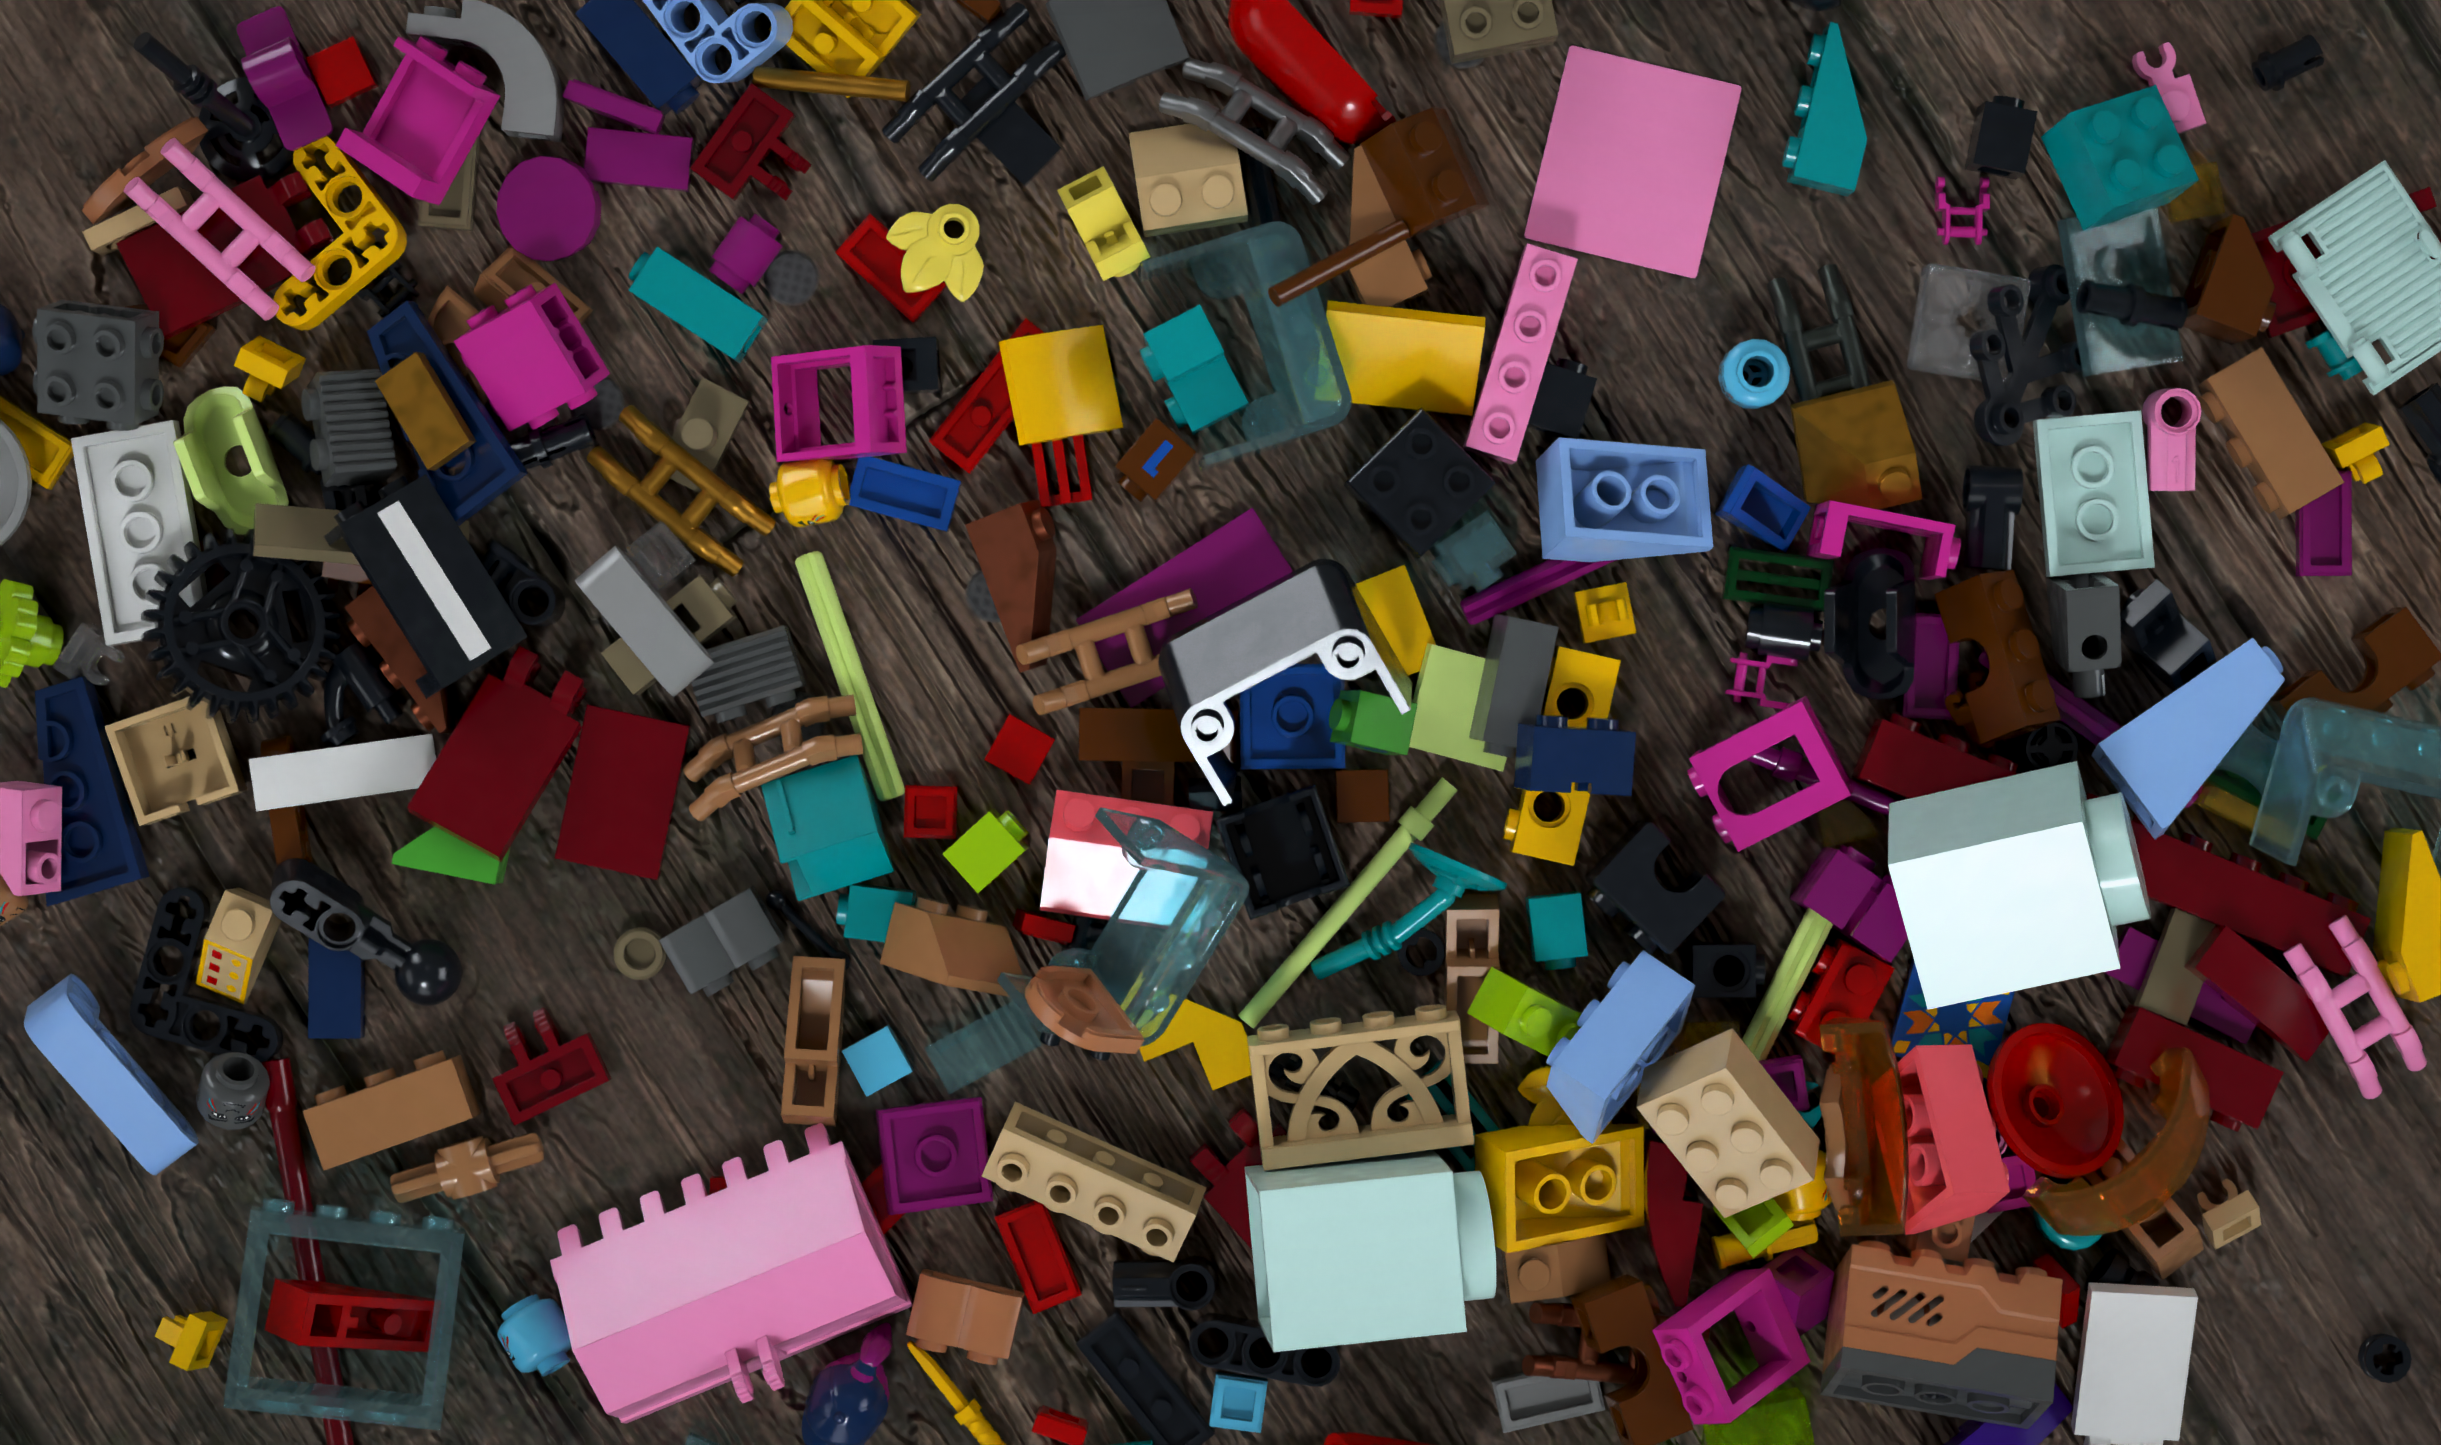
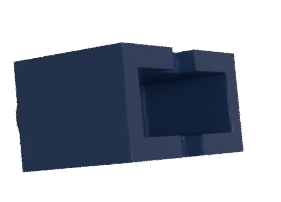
M1536 715V724H1518L1514 787L1529 791L1571 793V783L1575 782L1574 790L1588 791L1589 794L1632 796L1636 732L1618 729V719L1587 717L1586 727L1568 726V717Z

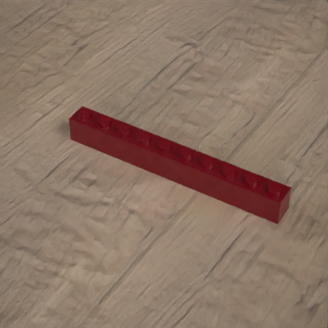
M1892 713L1889 721L1884 719L1874 720L1851 777L1902 798L1910 799L2016 775L2019 764L1989 753L1987 760L1984 761L1967 754L1970 744L1943 733L1940 734L1938 741L1919 734L1922 726L1920 723ZM2086 793L2087 800L2099 797ZM2134 814L2131 824L2149 899L2171 908L2179 909L2213 924L2225 925L2236 934L2281 953L2301 943L2318 968L2336 975L2348 977L2352 965L2328 925L2336 919L2347 915L2360 937L2364 938L2371 918L2356 913L2359 903L2332 892L2328 893L2326 900L2307 893L2310 883L2280 872L2278 880L2259 873L2262 863L2232 852L2229 860L2210 853L2213 843L2185 832L2181 840L2165 834L2154 840L2136 814Z

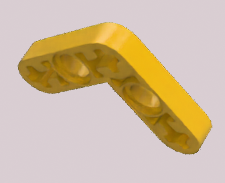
M328 136L294 150L293 162L296 170L300 172L303 180L343 231L341 236L310 261L316 267L311 278L305 282H300L292 275L275 292L273 300L279 305L276 317L282 323L301 331L311 330L321 324L358 291L398 260L404 253L407 245V234L402 224L352 158L335 146L337 142ZM320 149L327 153L324 159L329 167L338 173L337 176L330 178L326 172L313 166L316 163L313 155L316 150ZM357 185L362 192L360 205L352 212H342L338 205L340 193L348 186ZM377 228L387 232L384 238L388 244L383 249L373 245L376 239L372 233ZM356 246L364 251L361 255L369 260L366 265L361 257L351 251L352 247ZM339 258H347L352 265L350 278L342 285H332L328 278L330 265ZM314 279L318 286L329 293L326 298L316 293L319 289L311 284ZM296 295L308 298L304 302L307 311L302 316L292 312L296 308L293 301Z

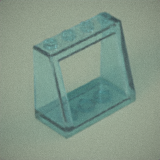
M263 1198L262 1207L251 1206L223 1408L440 1430L465 1235L463 1229H454V1219L423 1216L422 1225L401 1223V1213L370 1210L369 1219L348 1217V1207L317 1204L316 1213L294 1211L295 1201L275 1198ZM269 1234L440 1253L423 1394L250 1376Z

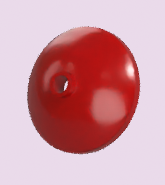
M2036 1023L2025 1026L2011 1033L2000 1043L1989 1065L1987 1095L1996 1127L2010 1149L2033 1169L2056 1178L2081 1177L2102 1167L2117 1149L2124 1124L2121 1091L2114 1073L2103 1055L2079 1033L2052 1023Z

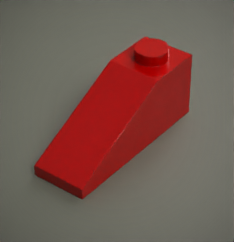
M275 1278L264 1330L298 1346L431 1353L441 1301L322 1281Z

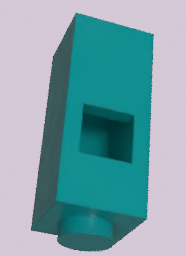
M656 247L651 255L644 252L629 273L628 278L633 283L628 291L738 363H741L768 321L765 316L659 247Z

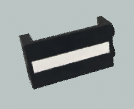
M425 474L410 484L405 476L394 480L377 491L382 500L368 508L360 500L334 516L338 525L324 537L329 545L343 538L427 670L428 673L415 681L427 699L528 636Z

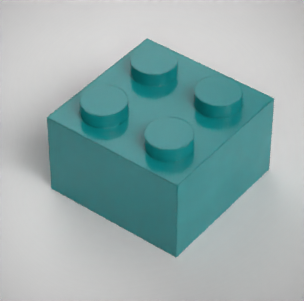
M2156 85L2070 112L2041 136L2083 231L2168 204L2199 180Z

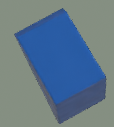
M1747 464L1740 467L1714 514L1786 553L1811 507L1759 469Z

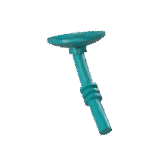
M1410 842L1408 849L1414 857L1436 876L1432 885L1437 888L1436 891L1394 923L1387 920L1382 923V927L1380 925L1374 926L1372 932L1370 930L1363 931L1361 939L1311 962L1313 973L1317 979L1322 980L1370 957L1373 960H1378L1382 954L1384 956L1391 954L1392 949L1398 951L1402 948V942L1454 903L1456 896L1462 898L1465 889L1480 891L1505 890L1508 883Z

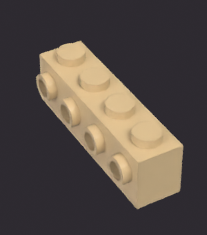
M1018 1102L1014 1103L982 1174V1177L995 1182L1004 1190L1020 1193L1042 1203L1053 1212L1069 1215L1091 1225L1102 1234L1118 1237L1138 1246L1149 1255L1160 1256L1173 1263L1197 1215L1207 1188Z

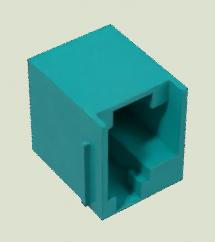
M858 755L807 769L761 785L781 864L788 862L798 901L894 872L874 794Z

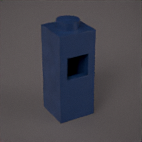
M590 0L575 13L653 105L664 113V116L671 110L675 114L681 113L699 97L700 93L696 88L703 83L701 78L634 0Z

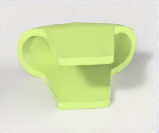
M223 386L208 390L187 406L183 419L185 433L173 441L195 500L215 512L226 528L234 529L237 535H245L249 529H254L256 503L288 506L289 500L271 447L249 396L242 394L243 391L238 387ZM236 446H243L252 470L249 474L242 477L231 474L226 467V456Z

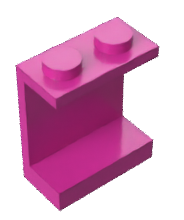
M1831 500L1815 506L1806 552L1807 557L1828 560L1841 557L1847 522L1926 537L1918 577L1920 579L1933 580L1945 578L1947 568L1954 570L1957 565L1961 539L1954 537L1956 527L1954 524Z

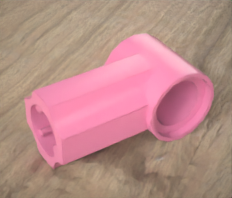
M2164 388L2156 390L2147 397L2143 404L2142 415L2147 425L2148 491H2195L2196 425L2200 421L2202 411L2197 397L2186 389ZM2170 397L2178 400L2182 408L2181 418L2173 426L2166 424L2161 415L2162 405Z

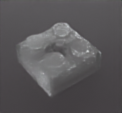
M1934 263L1925 266L1921 272L1907 367L1911 370L1981 381L1977 361L1970 353L1969 343L1972 335L1976 332L1989 329L1998 330L1995 317L1991 314L1987 305L1988 294L1992 288L2013 284L2020 289L2024 304L2016 318L2022 339L2031 285L2030 280L2022 277ZM2004 296V303L2007 306V300ZM1968 311L1973 312L1974 320L1981 324L1980 330L1972 332L1970 338L1965 336V328L1957 325L1956 321L1957 318L1967 315ZM1986 340V347L1989 352V344ZM2003 356L1997 362L2003 383H2005L2008 370Z

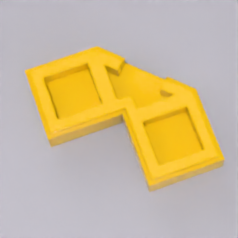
M1174 992L1125 1012L1145 1040L1139 1048L1144 1062L1193 1042L1212 1090L1251 1076L1247 1034L1242 1021L1205 1007Z

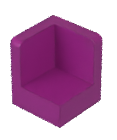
M1800 1248L1785 1251L1762 1267L1770 1268L1799 1336H1802L1826 1318L1835 1272Z

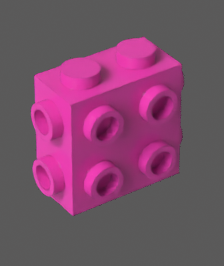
M556 283L536 292L532 284L522 288L504 300L508 308L497 312L494 305L481 310L466 320L471 329L454 340L464 364L473 372L487 395L491 408L501 418L509 432L527 422L532 430L546 424L560 414L557 407L564 403H567L570 410L585 404L598 395L594 386L610 374Z

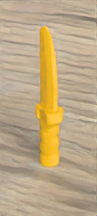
M909 1341L907 1347L957 1411L954 1417L960 1425L964 1424L980 1445H1006L999 1434L994 1431L989 1421L983 1416L980 1411L982 1407L976 1399L968 1401L940 1365L924 1349L915 1346L916 1343L913 1341Z

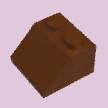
M1432 107L1393 122L1361 143L1395 220L1401 219L1405 222L1409 229V238L1489 205L1446 109Z
M2232 214L2209 226L2183 295L2188 303L2187 317L2183 327L2230 345L2256 337L2258 331L2265 332L2276 308V303L2270 301L2275 285L2244 217Z

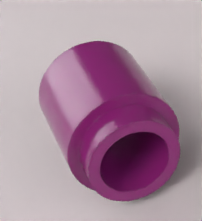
M755 213L749 222L739 216L711 256L715 261L708 271L743 295L750 284L754 287L757 285L783 246L775 241L781 231Z

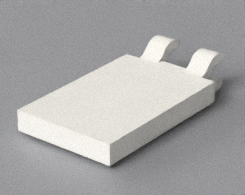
M2088 1283L2071 1420L2074 1435L2085 1436L2083 1445H2163V1440L2179 1441L2198 1296L2194 1288Z

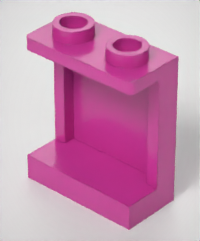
M421 35L417 42L398 36L393 46L405 53V56L363 132L345 127L335 146L409 196L440 205L499 100L500 95L483 85L487 76L462 61H459L455 66L445 60L448 50L436 42Z

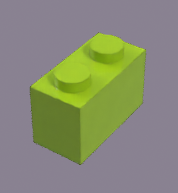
M992 809L942 855L971 887L979 893L1029 848L1023 840L1029 832L1009 810L1000 815L996 809Z
M1492 966L1467 1011V1014L1503 1035L1546 1056H1549L1562 1037L1565 1036L1571 1040L1581 1028L1577 1025V1021L1582 1013Z

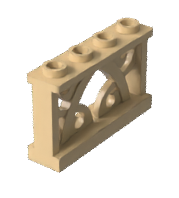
M1425 1005L1416 1008L1415 1015L1394 1018V1012L1376 1011L1364 1014L1362 1016L1363 1022L1342 1024L1341 1018H1321L1311 1021L1310 1028L1289 1031L1287 1024H1272L1259 1027L1257 1029L1258 1035L1247 1036L1261 1160L1264 1171L1474 1145L1461 1025L1457 1012L1455 1010L1447 1011L1446 1005ZM1421 1036H1433L1444 1045L1445 1056L1441 1064L1434 1071L1419 1077L1414 1070L1426 1064L1430 1050L1420 1056L1414 1055L1410 1051L1411 1042ZM1396 1039L1394 1052L1376 1041ZM1332 1047L1318 1061L1313 1049ZM1293 1053L1301 1057L1302 1065L1298 1070L1289 1071L1284 1068L1286 1076L1291 1081L1302 1084L1299 1092L1281 1089L1270 1079L1269 1067L1273 1059L1278 1055ZM1355 1055L1380 1066L1400 1083V1085L1389 1089L1379 1098L1373 1109L1370 1125L1358 1126L1355 1117L1346 1105L1331 1096L1320 1094L1332 1076ZM1450 1074L1455 1114L1441 1116L1439 1108L1427 1087L1442 1081ZM1409 1094L1413 1100L1399 1103L1400 1106L1407 1108V1117L1401 1121L1392 1120L1387 1114L1389 1105L1398 1098ZM1268 1096L1281 1102L1293 1104L1287 1127V1135L1273 1137ZM1313 1107H1325L1336 1112L1339 1116L1338 1124L1330 1130L1322 1129L1319 1126V1120L1326 1114L1324 1112H1312Z

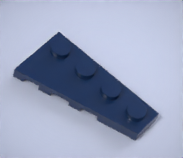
M407 300L370 328L367 333L382 375L413 353H424L477 441L435 471L427 470L411 443L420 470L417 471L419 478L425 474L427 475L457 525L460 526L527 475L528 472L417 303ZM402 428L406 442H411Z
M82 676L36 690L38 759L43 760L44 784L62 786L61 891L46 893V907L150 877L116 759L104 727L106 725L92 677Z

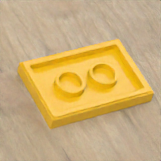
M1328 300L1316 399L1419 410L1422 407L1425 411L1473 416L1486 317Z

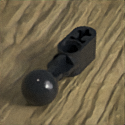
M300 858L288 859L275 869L272 878L270 906L277 918L330 950H347L363 960L377 959L394 970L395 982L399 991L404 997L415 1004L423 1006L437 1005L448 1000L456 992L462 978V966L458 955L449 945L435 939H422L413 943L406 941L393 933L390 921L365 906L362 896L355 889L307 860ZM335 913H344L349 915L352 920L339 924L331 921L328 917Z

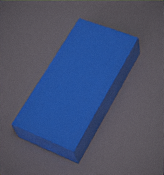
M862 457L858 458L849 490L851 498L849 506L949 532L962 482L878 458Z

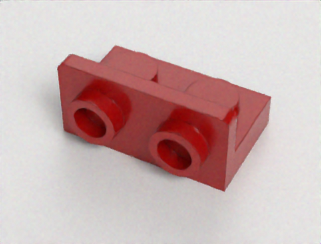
M1836 938L1833 946L1824 944L1811 968V971L1816 973L1817 976L1808 992L1800 990L1787 1016L1788 1019L1792 1020L1788 1030L1846 1061L1895 968L1839 938Z

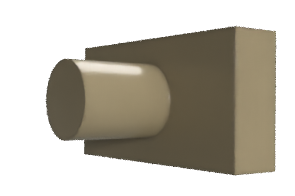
M702 377L672 435V440L715 473L751 402ZM678 470L670 478L697 493L701 491L698 486Z

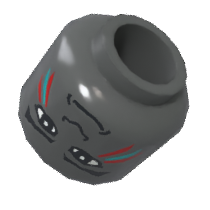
M225 1052L214 1056L204 1066L196 1095L198 1111L206 1121L215 1127L226 1130H238L253 1125L261 1117L270 1087L267 1069L256 1058L240 1052Z

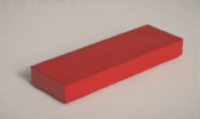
M1025 318L1009 339L1044 332ZM1000 351L928 441L970 475L1014 420Z

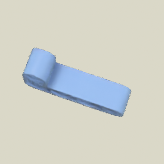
M643 0L695 72L704 81L710 83L738 82L746 78L754 71L755 67L761 66L783 48L791 39L793 32V20L789 12L775 3L747 4L728 17L717 0ZM691 3L700 12L699 25L693 31L684 22L685 9ZM761 13L768 16L771 22L770 35L764 41L757 37L754 29L755 20ZM722 45L729 50L732 58L731 66L726 73H722L715 63L716 52Z
M71 973L27 1006L24 1019L25 1030L37 1048L146 1171L156 1176L199 1143L198 1137L186 1118L99 1020L100 1007L95 996L80 978Z

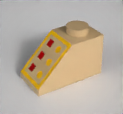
M239 887L224 891L204 938L196 979L197 985L241 1004L247 1003L281 923V920L275 916L271 909L270 900Z

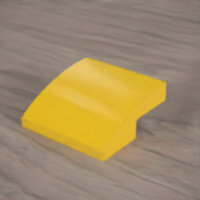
M791 0L785 9L793 20V32L791 39L786 45L817 72L869 77L922 14L906 0Z
M1103 325L1041 333L999 342L1019 446L1124 428Z

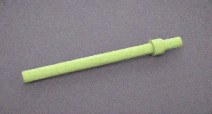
M1442 777L1416 808L1410 806L1398 820L1401 824L1400 827L1238 1014L1245 1023L1253 1029L1408 850L1410 842L1414 843L1416 839L1422 841L1435 826L1431 823L1432 820L1458 791Z

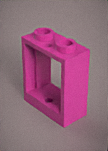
M862 345L771 357L777 462L816 459L842 460L907 453L901 347ZM850 366L855 442L821 446L817 370ZM785 405L787 407V414L784 411Z
M1770 1268L1734 1270L1652 1330L1661 1349L1662 1358L1671 1371L1682 1396L1683 1405L1690 1414L1694 1425L1731 1423L1811 1362ZM1734 1310L1759 1367L1726 1391L1702 1333Z

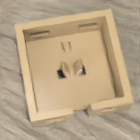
M189 697L104 726L139 826L151 825L188 812L190 809L187 802L196 799L198 805H208L248 790L220 709L212 719H207L206 708L208 703L201 701L192 710H188L186 706ZM194 749L197 758L190 760L187 751Z

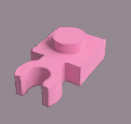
M2169 42L2158 47L2162 56V64L2159 68L2151 67L2147 63L2143 51L2133 55L2132 64L2135 72L2141 78L2148 81L2149 87L2157 86L2178 134L2206 124L2190 74L2178 78L2174 77L2172 70L2176 64V52Z

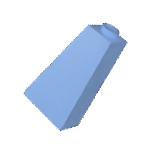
M2254 638L2248 640L2098 743L2091 755L2118 792H2122L2124 800L2154 840L2165 833L2285 681L2281 675L2283 667L2278 657L2267 646L2261 648Z

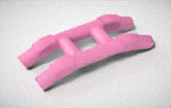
M176 138L170 139L162 147L160 153L203 194L181 216L139 177H135L128 182L124 188V193L263 320H270L278 312L279 305L246 276L238 266L258 245H261L300 282H305L311 278L316 267ZM218 208L243 229L222 253L198 232V229Z
M2344 915L2330 923L2328 927L2341 945V949L2350 961L2353 969L2357 972L2351 978L2331 989L2325 977L2301 943L2291 947L2283 955L2323 1019L2342 1053L2352 1077L2356 1080L2362 1096L2366 1099H2374L2381 1094L2382 1087L2377 1078L2376 1069L2364 1049L2390 1034L2396 1048L2402 1055L2407 1069L2414 1072L2420 1071L2426 1066L2427 1060L2416 1031L2407 1020L2382 975L2371 950L2364 939L2360 937L2347 915ZM2368 992L2380 1015L2353 1031L2341 1008Z

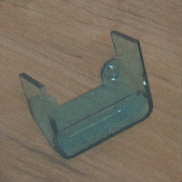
M1273 221L1143 261L1138 269V276L1140 282L1191 267L1196 285L1204 295L1212 299L1224 300L1243 294L1274 390L1273 394L1254 400L1245 409L1242 416V430L1246 442L1203 455L1198 461L1201 472L1278 448L1334 427L1343 421L1350 411L1352 403L1350 389L1317 287L1280 307L1274 305L1269 297L1268 289L1310 266L1300 234L1287 223Z
M2314 697L2303 698L2295 702L2289 708L2284 719L2249 845L2285 864L2296 866L2310 816L2335 818L2346 813L2356 799L2360 782L2441 799V726ZM2441 828L2432 855L2440 878Z
M1100 807L1095 817L1122 846V855L1132 867L1140 870L1091 950L1070 948L1061 951L1051 959L1048 966L1092 969L1143 1035L1145 1041L1141 1046H1145L1158 1039L1170 1024L1245 902L1249 893V884L1232 864L1163 821ZM1001 972L997 982L1039 1032L1055 1034L1036 1017L1026 1001L1025 988L1032 977Z

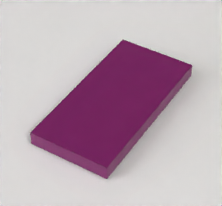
M1252 507L1076 619L1078 625H1082L1192 588L1197 598L1198 608L1144 626L1153 655L1156 656L1160 654L1163 643L1173 634L1293 571ZM1124 633L1094 642L1099 658L1107 671L1134 663ZM1162 676L1120 689L1130 707L1133 708L1165 688Z

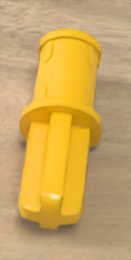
M1815 1220L1792 1221L1794 1224L1792 1228L1754 1258L1733 1233L1711 1237L1719 1269H1725L1727 1266L1762 1257L1766 1261L1773 1260V1254L1814 1244L1818 1241V1229Z

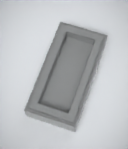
M1523 1372L1491 1379L1503 1433L1605 1410L1599 1381L1526 1376Z

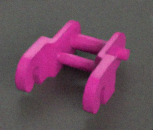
M1945 177L1936 178L1935 212H1942V228H1937V236H1942L1943 245H1948L1950 237L1974 238L1975 245H1981L1982 236H1987L1988 233L1987 228H1983V212L1990 209V193H1987V188L1990 184L1989 177L1980 178L1979 205L1975 207H1951L1950 204L1946 203V193L1943 192ZM1951 215H1974V226H1951Z
M1740 652L1739 658H1730V662L1737 665L1733 689L1725 690V694L1734 695L1733 702L1741 703V697L1756 698L1757 706L1782 710L1790 704L1766 700V695L1763 694L1766 671L1771 663L1798 667V660L1767 655L1764 656L1763 662L1747 660L1748 653ZM1748 666L1759 667L1755 693L1744 691Z

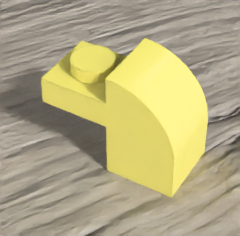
M1104 166L1057 190L1103 281L1113 276L1122 277L1136 270L1142 261L1151 257Z

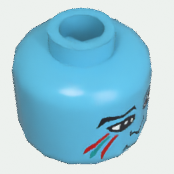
M1750 339L1738 343L1725 354L1719 366L1718 380L1722 392L1730 402L1742 408L1758 409L1772 404L1783 395L1789 384L1790 366L1787 357L1777 345L1767 340ZM1749 366L1756 368L1759 372H1753ZM1743 371L1748 376L1746 380L1744 379ZM1754 378H1760L1757 385H1751Z
M534 1294L520 1300L502 1313L501 1317L504 1322L499 1327L497 1335L513 1364L520 1372L529 1373L539 1370L544 1377L562 1368L570 1361L566 1352L572 1347L565 1315L555 1300L550 1298L540 1300L538 1295Z

